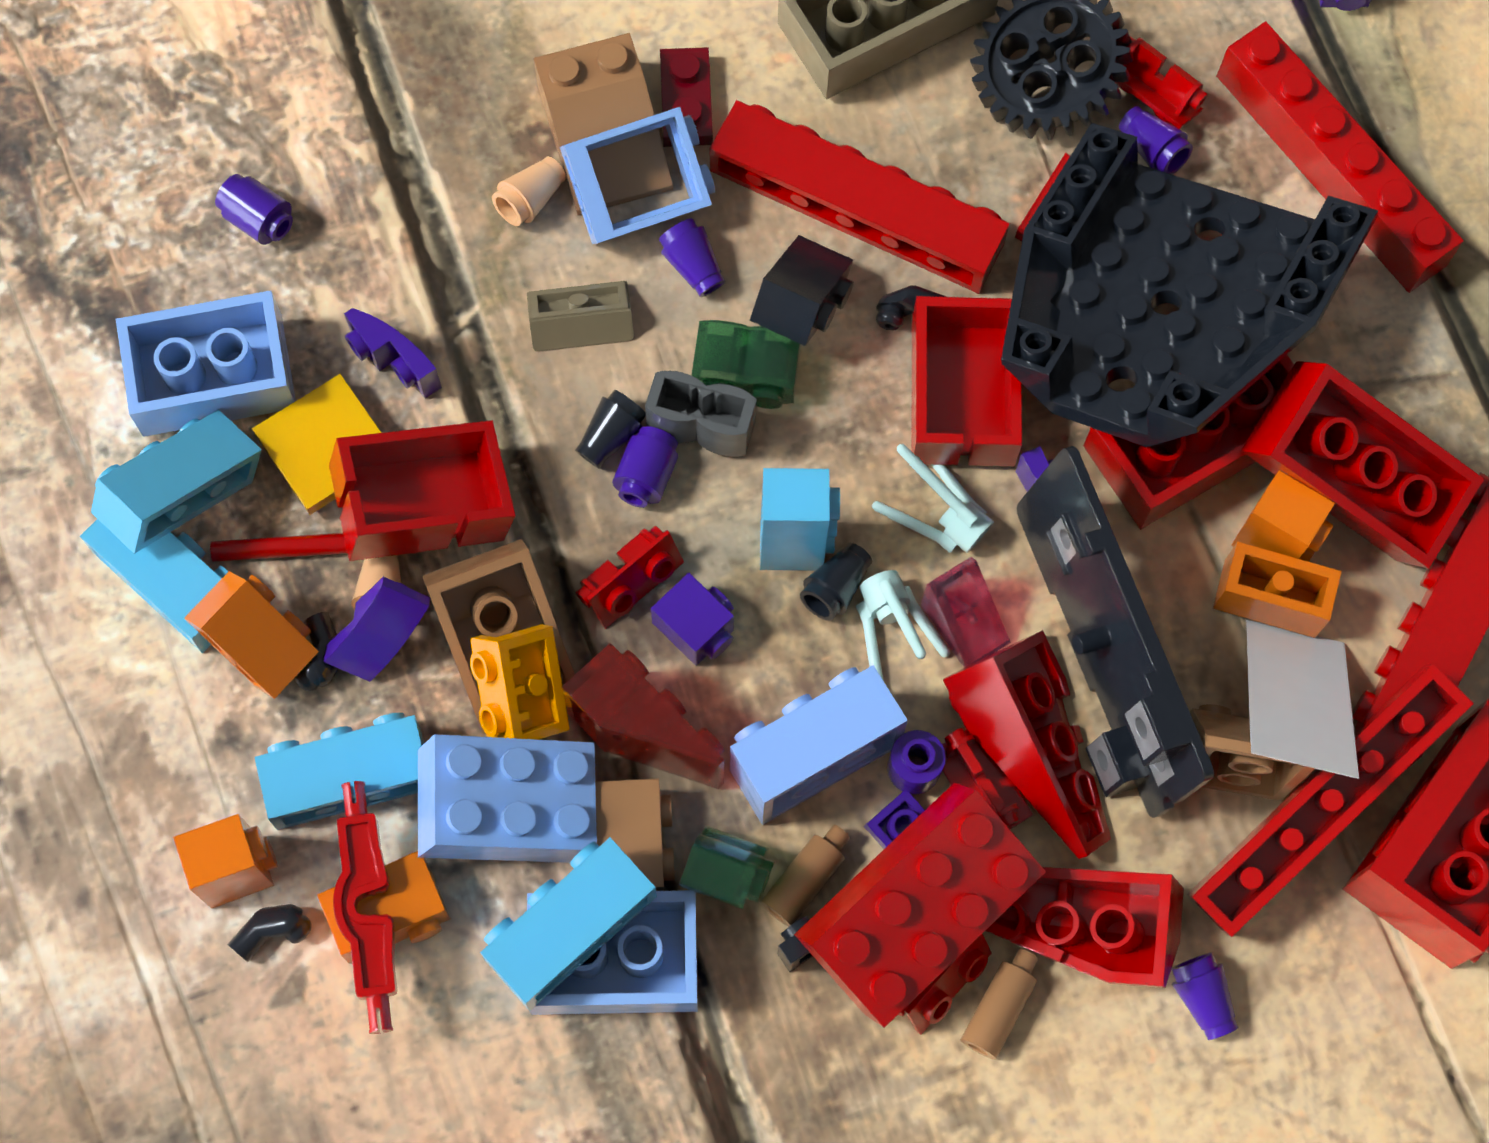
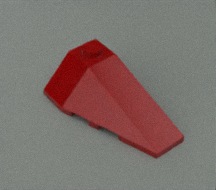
M1043 630L974 662L943 679L949 692L950 703L954 710L959 713L966 729L970 734H973L976 741L1078 859L1087 857L1111 839L1095 779L1088 771L1081 767L1078 756V744L1083 743L1084 740L1080 726H1070L1064 707L1063 698L1070 696L1067 680Z
M1042 867L1046 873L985 930L988 933L1109 984L1166 988L1180 944L1184 888L1172 874Z

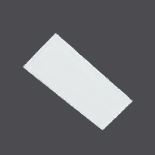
M1246 620L1251 753L1359 779L1345 643L1319 636L1313 638L1268 624Z

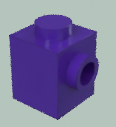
M687 573L651 607L652 624L695 666L707 656L711 660L716 659L728 648L734 639L731 635L734 631V615L731 613L734 610L733 605L720 590L713 586L707 590L690 573Z

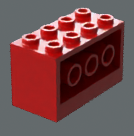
M1489 698L1459 722L1342 888L1346 893L1451 969L1468 960L1475 963L1484 952L1489 954Z

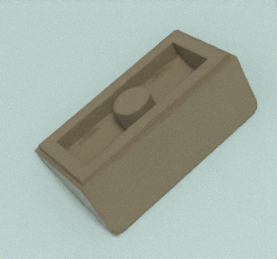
M627 281L527 292L531 338L535 351L631 341L634 338Z

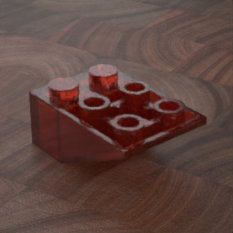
M611 643L608 644L562 686L568 714L604 752L719 789L724 784L725 760L720 755L725 750L721 743L705 727H701L696 731L682 717L687 713L683 704L668 689L664 688L659 693L645 679L649 675V671L631 651L626 650L621 654Z

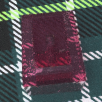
M969 557L926 585L921 607L964 668L1011 643L979 565L973 557Z

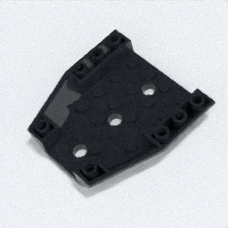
M1091 123L1024 229L1001 357L1002 365L1052 414L1144 447H1150L1197 433L1315 331L1378 216V210L1328 195L1315 219L1140 165L1138 164L1137 136ZM1208 230L1217 231L1222 234V236L1216 237L1211 241L1203 240L1197 235ZM1165 303L1174 304L1180 308L1178 311L1171 312L1168 315L1159 314L1153 310L1156 306ZM1118 379H1128L1136 384L1133 388L1126 389L1125 391H1115L1108 386L1111 382Z

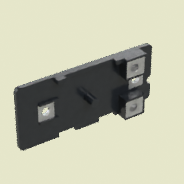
M1075 446L1063 448L1017 504V515L1049 593H1055L1070 628L1067 636L1090 691H1096L1111 727L1110 731L1103 732L1085 748L1105 798L1137 788L1147 813L1150 817L1155 818L1166 814L1175 807L1174 803L1185 800L1212 780L1214 769L1081 455Z

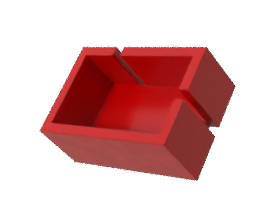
M916 296L912 316L911 451L924 464L958 465L960 456H968L969 466L1015 467L1022 447L1021 382L1002 365L1001 361L1012 299Z
M493 420L336 438L329 462V469L337 507L343 508L340 521L349 561L448 549L452 538H456L458 547L505 540L516 515Z

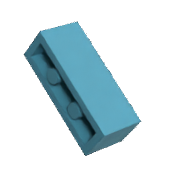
M218 409L201 420H190L177 434L163 442L155 441L150 443L138 456L121 466L115 464L104 470L95 483L96 489L91 513L135 554L251 484L262 449Z
M763 468L760 518V570L816 571L824 564L825 554H834L837 520L840 519V487H830L829 469Z
M98 519L80 535V538L93 554L202 654L211 646L184 618L229 571L221 565L215 571L201 560L206 552L188 534L182 532L176 537L170 532L135 554Z
M390 713L376 718L373 721L374 726L355 731L352 730V727L348 726L337 727L323 732L320 735L321 739L300 745L299 741L290 740L268 747L267 754L254 757L268 820L277 830L345 813L341 785L350 782L353 786L354 803H356L354 781L365 782L367 806L417 794L418 749L424 744V740L415 715L405 717L404 713Z
M611 837L600 846L593 841L584 847L570 862L574 869L558 884L553 879L545 882L529 897L527 903L531 907L515 922L510 917L505 918L484 938V941L488 944L480 952L484 960L529 1011L657 897L656 887Z

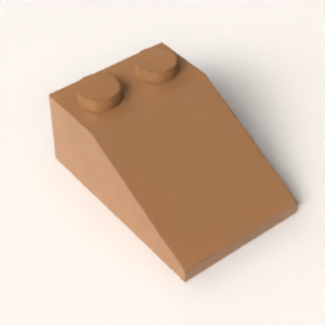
M630 33L533 58L537 87L562 167L566 173V180L577 215H582L560 147L654 115L644 74ZM658 129L588 151L607 208L673 190V183Z
M522 539L422 576L483 734L485 732L479 719L481 701L478 683L470 667L472 655L470 640L472 637L479 635L499 637L540 624L553 626L565 702L583 696L529 549Z
M1206 704L1199 706V709L1192 708L1190 714L1214 769L1213 779L1202 786L1203 788L1282 801L1315 769L1252 754L1250 718L1231 715V709L1220 705Z

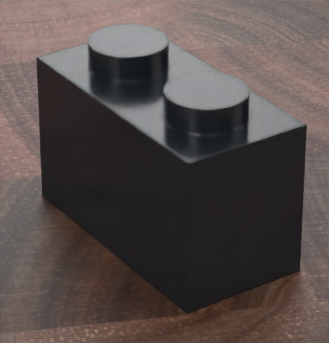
M798 235L763 278L749 321L806 346L817 330L825 332L828 329L836 309H842L846 304L854 285V281L847 279L853 259Z

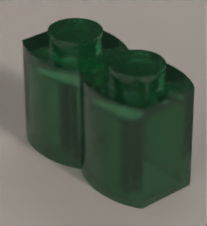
M720 320L699 321L691 376L700 380L705 386L725 384L741 388L757 399V407L777 409L782 407V404L794 403L801 344L762 326L749 327L735 322Z
M706 826L702 834L699 833L692 846L679 886L743 910L748 900L759 902L761 894L765 892L775 862L766 859L769 848Z

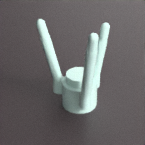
M899 444L897 452L950 506L939 520V523L945 527V530L942 532L879 501L873 502V510L936 541L949 553L957 545L968 553L987 533L994 521L986 515L987 511L971 498L945 465H931L943 480L942 482L906 445Z
M896 570L877 573L862 582L859 589L864 601L857 604L856 608L863 623L869 667L874 665L882 680L883 673L874 622L876 618H878L882 625L898 621L916 657L923 659L926 656V651L908 617L910 612L940 656L946 658L950 655L948 647L916 602L910 586L903 585Z

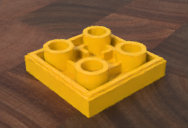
M338 374L252 428L255 436L309 515L336 499L329 469V462L336 438L381 433L341 374Z

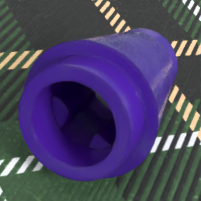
M1139 106L1130 109L1119 123V130L1121 132L1137 136L1138 153L1149 168L1173 175L1182 168L1192 153L1193 145L1187 141V133L1142 110Z
M693 218L674 225L660 236L659 241L663 246L661 254L688 284L696 290L699 297L711 294L726 282L721 274L704 226L698 227Z
M1212 952L1189 959L1171 969L1176 980L1172 983V986L1201 1030H1204L1207 1040L1222 1037L1239 1028L1235 1020L1223 963L1217 964Z

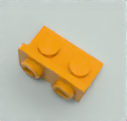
M540 624L499 637L479 635L471 638L472 655L470 667L478 683L481 701L479 719L487 737L540 740L570 730L553 626Z

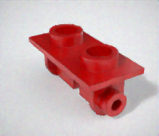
M1130 36L1132 43L1126 47L1130 48L1134 59L1132 63L1123 66L1127 68L1131 78L1128 82L1115 83L1121 90L1133 94L1153 109L1158 118L1181 129L1204 109L1201 105L1208 97V94L1202 90L1204 84L1176 64L1170 67L1166 76L1162 75L1159 71L1167 57L1148 44L1143 38L1139 37L1136 40Z
M654 526L649 531L643 528L636 537L616 553L618 558L625 564L620 570L607 560L587 578L580 581L582 587L575 592L577 597L587 608L592 606L605 629L619 617L627 614L640 599L659 583L670 578L674 571L684 563L668 530L663 533L657 526Z
M959 728L944 738L945 743L942 745L945 750V765L942 772L951 785L957 783L976 789L1009 829L1014 828L1033 816L1032 811L1016 786L976 741L973 734H970L967 729L964 731L963 728Z
M983 934L899 1013L902 1017L905 1014L908 1016L915 1030L920 1035L923 1034L930 1024H936L946 1016L951 1008L952 999L967 982L975 981L983 973L988 963V957L992 954Z

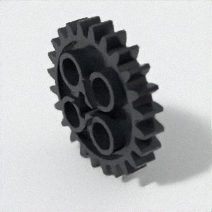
M1012 0L1014 8L1010 11L1000 6L995 7L1000 20L997 24L983 22L982 26L989 38L974 40V45L981 55L971 58L970 63L974 71L978 73L972 77V82L977 91H982L978 96L984 108L991 107L989 111L996 122L1005 119V123L1012 133L1023 124V129L1030 139L1034 137L1039 127H1043L1048 140H1052L1056 127L1063 126L1065 132L1070 137L1073 136L1074 122L1080 120L1086 127L1090 126L1092 123L1090 113L1094 110L1105 116L1109 114L1104 100L1106 97L1117 100L1122 98L1120 89L1115 82L1130 81L1129 72L1123 65L1132 63L1134 59L1130 48L1126 47L1132 43L1127 29H1122L1125 23L1121 13H1112L1113 8L1110 0H1100L1098 3L1097 0ZM1063 23L1071 24L1070 28L1060 34L1052 33L1058 25ZM1090 37V40H1084V38ZM1028 49L1023 57L1016 60L1009 59L1015 51ZM1055 58L1054 62L1048 63V59ZM1086 61L1095 62L1089 70L1075 72L1076 67ZM1014 80H1019L1017 84L1013 83ZM1051 87L1045 96L1031 98L1037 89Z

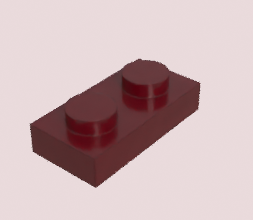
M709 47L660 49L662 112L680 107L683 117L690 115L696 126L699 144L695 146L712 145ZM664 126L663 147H672L666 126Z

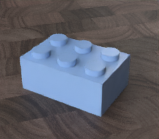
M271 290L116 319L129 415L143 437L178 431L190 420H201L218 409L230 420H237L279 412L296 401L282 314Z
M874 665L861 672L858 671L857 667L842 672L829 682L831 689L814 699H812L810 694L800 696L782 709L784 716L767 726H765L763 721L755 722L735 735L734 739L737 743L730 746V772L762 825L889 753L895 741L904 734L908 720Z
M434 734L418 749V858L570 863L588 844L593 841L597 843L594 742Z
M696 890L656 891L657 897L529 1011L531 1015L698 1012ZM527 893V900L533 893Z

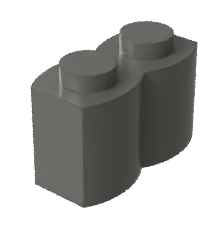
M660 371L655 373L645 404L647 426L666 431L678 443L697 441L703 448L718 455L743 456L747 453L756 423L757 399L747 391L735 386L725 384L705 386L704 383L689 374L678 371Z

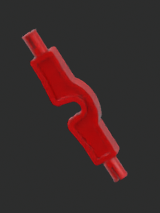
M354 781L356 803H354L353 786L350 782L341 785L346 817L337 819L342 873L334 889L333 910L341 933L350 943L355 992L360 1000H366L369 1034H381L379 1011L382 1031L384 1033L393 1031L389 996L396 995L398 991L394 964L395 926L390 915H361L357 911V905L363 898L388 891L390 882L381 849L378 820L373 813H368L365 782Z

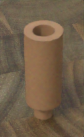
M835 824L823 838L814 834L760 901L762 907L787 927L792 925L843 863L845 858L840 851L851 837Z
M1019 948L1011 964L1001 962L960 1039L963 1044L987 1058L997 1059L1037 983V980L1031 975L1039 959L1036 955Z

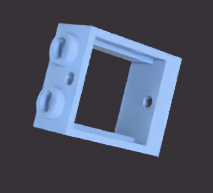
M680 107L560 147L592 244H597L712 205L709 194L715 193L713 178L707 164L699 166L693 146L699 144L697 129L690 115L683 117ZM666 126L689 198L612 224L588 151Z

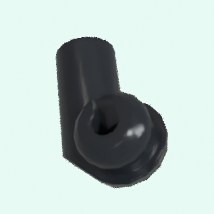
M910 285L884 295L876 306L877 311H879L876 316L877 324L885 330H897L903 325L904 317L913 314L916 296H947L916 285Z
M328 612L314 614L304 621V624L311 630L309 634L311 642L319 651L295 677L298 686L306 691H313L318 687L326 686L332 681L339 669L324 662L326 645L337 635Z
M286 904L266 907L256 911L227 945L245 961L249 962L269 938L285 936L291 943H299L308 936L312 924L308 917L302 915V908L296 905Z

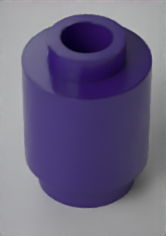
M234 174L222 184L217 192L215 205L221 210L222 217L260 244L266 245L272 241H280L289 232L293 223L290 202L252 176L243 177L240 174Z
M644 426L640 428L637 435H633L630 438L612 480L613 486L619 491L618 496L624 502L635 507L644 508L648 504H657L661 501L678 460L676 452L678 442L671 434L659 428Z
M913 730L901 735L892 747L887 764L888 776L893 785L903 792L905 790L913 795L922 794L932 789L938 782L945 765L944 747L937 737L926 731ZM908 756L921 757L926 763L916 765L909 760Z

